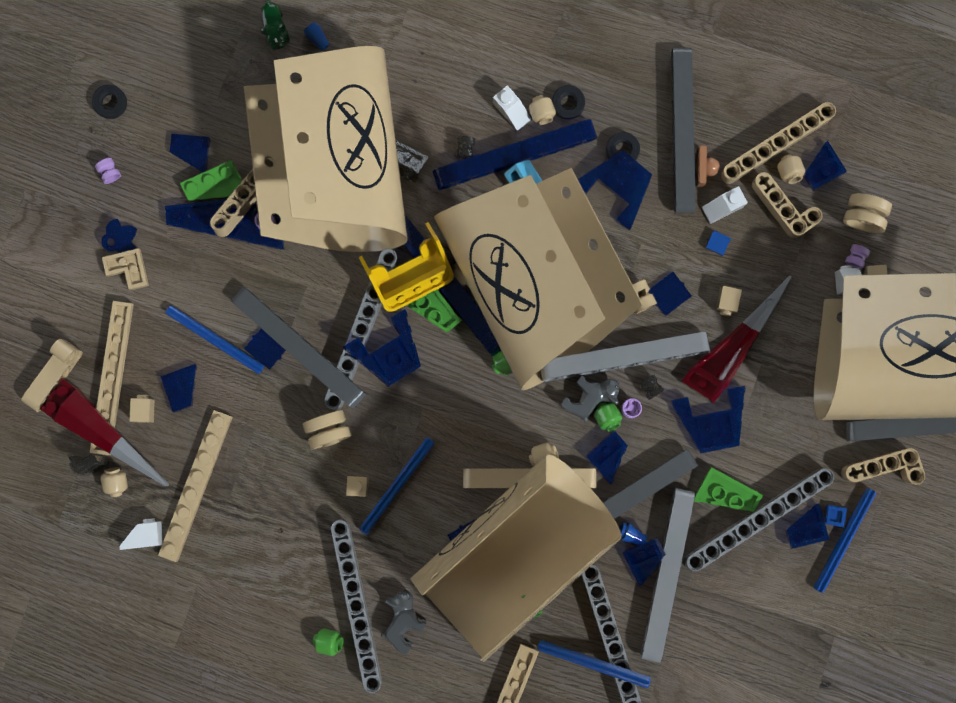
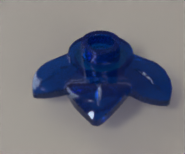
M118 219L110 221L106 226V234L101 240L102 247L107 251H117L118 253L137 249L131 242L136 236L137 228L131 225L121 226ZM110 238L114 239V245H109L108 240Z

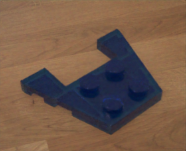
M623 150L578 178V181L584 193L587 194L598 179H600L629 203L616 220L630 230L653 174Z
M405 309L389 319L399 336L369 354L359 337L343 346L347 353L387 387L421 367Z
M745 386L727 389L731 409L692 416L688 397L671 400L674 410L700 454L739 446Z

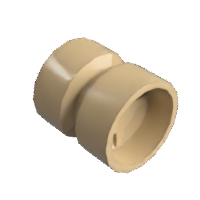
M646 280L633 284L637 295L641 296L640 300L643 304L634 314L645 311L657 304L653 294L648 292L650 288Z

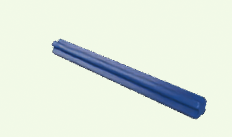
M172 305L167 308L165 313L257 374H260L264 369L263 364Z
M428 437L425 438L360 526L359 530L367 535L433 447L434 441Z
M870 488L865 489L814 585V589L818 592L824 593L876 496L874 490Z
M541 640L538 644V650L543 653L644 688L650 686L651 677L545 640Z

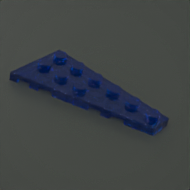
M227 199L165 206L166 225L217 236L211 227L210 221ZM257 201L231 233L223 237L285 251L284 240L260 235V229L255 224V216L258 213ZM232 209L229 213H234L237 209ZM273 213L272 215L275 217L277 224H279L280 216ZM225 223L219 224L217 228H222Z

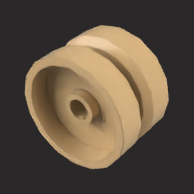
M860 193L850 195L848 202L850 210L845 212L844 224L869 233L885 232L888 223L885 217L890 215L892 204L883 198Z
M343 410L319 416L302 424L306 434L318 432L317 435L308 439L311 450L328 447L351 437L349 427H335L346 420Z

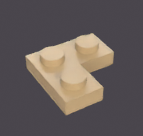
M138 248L102 257L107 277L125 273L129 290L149 286L141 249Z

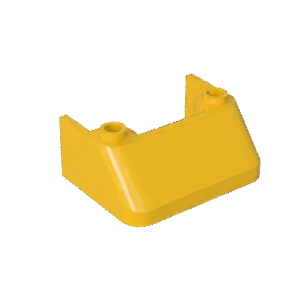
M429 222L425 223L430 238L420 244L419 250L421 255L387 272L386 268L382 265L368 268L362 256L359 257L386 311H396L449 284L454 278V273L440 240Z

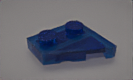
M171 134L169 152L200 172H206L210 138L206 136Z
M827 141L803 177L812 191H815L844 175L847 170Z
M197 364L160 376L173 413L193 406Z
M613 430L586 457L608 483L612 484L616 470L620 466L622 455L625 454L628 445Z
M819 503L815 504L785 530L790 549L830 540Z
M657 537L622 552L639 586L645 583L666 555Z

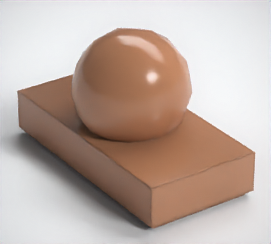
M699 146L696 150V186L704 187L706 175H716L720 170V164L715 158H707V146Z

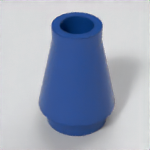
M313 22L304 29L305 37L321 51L329 47L330 44L321 26L317 25L316 22Z
M621 523L619 526L621 541L641 546L645 544L647 535L641 533L630 523Z

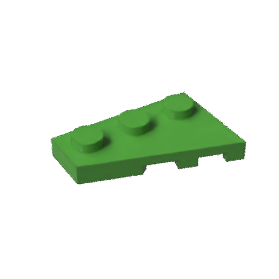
M230 160L183 181L180 185L188 200L229 197L242 182V179L233 160Z
M438 289L406 305L447 333L462 322V319Z
M710 467L695 494L694 502L754 512L763 494Z

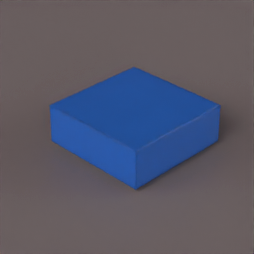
M713 231L705 249L723 256L731 238Z
M826 505L823 524L844 527L847 508Z

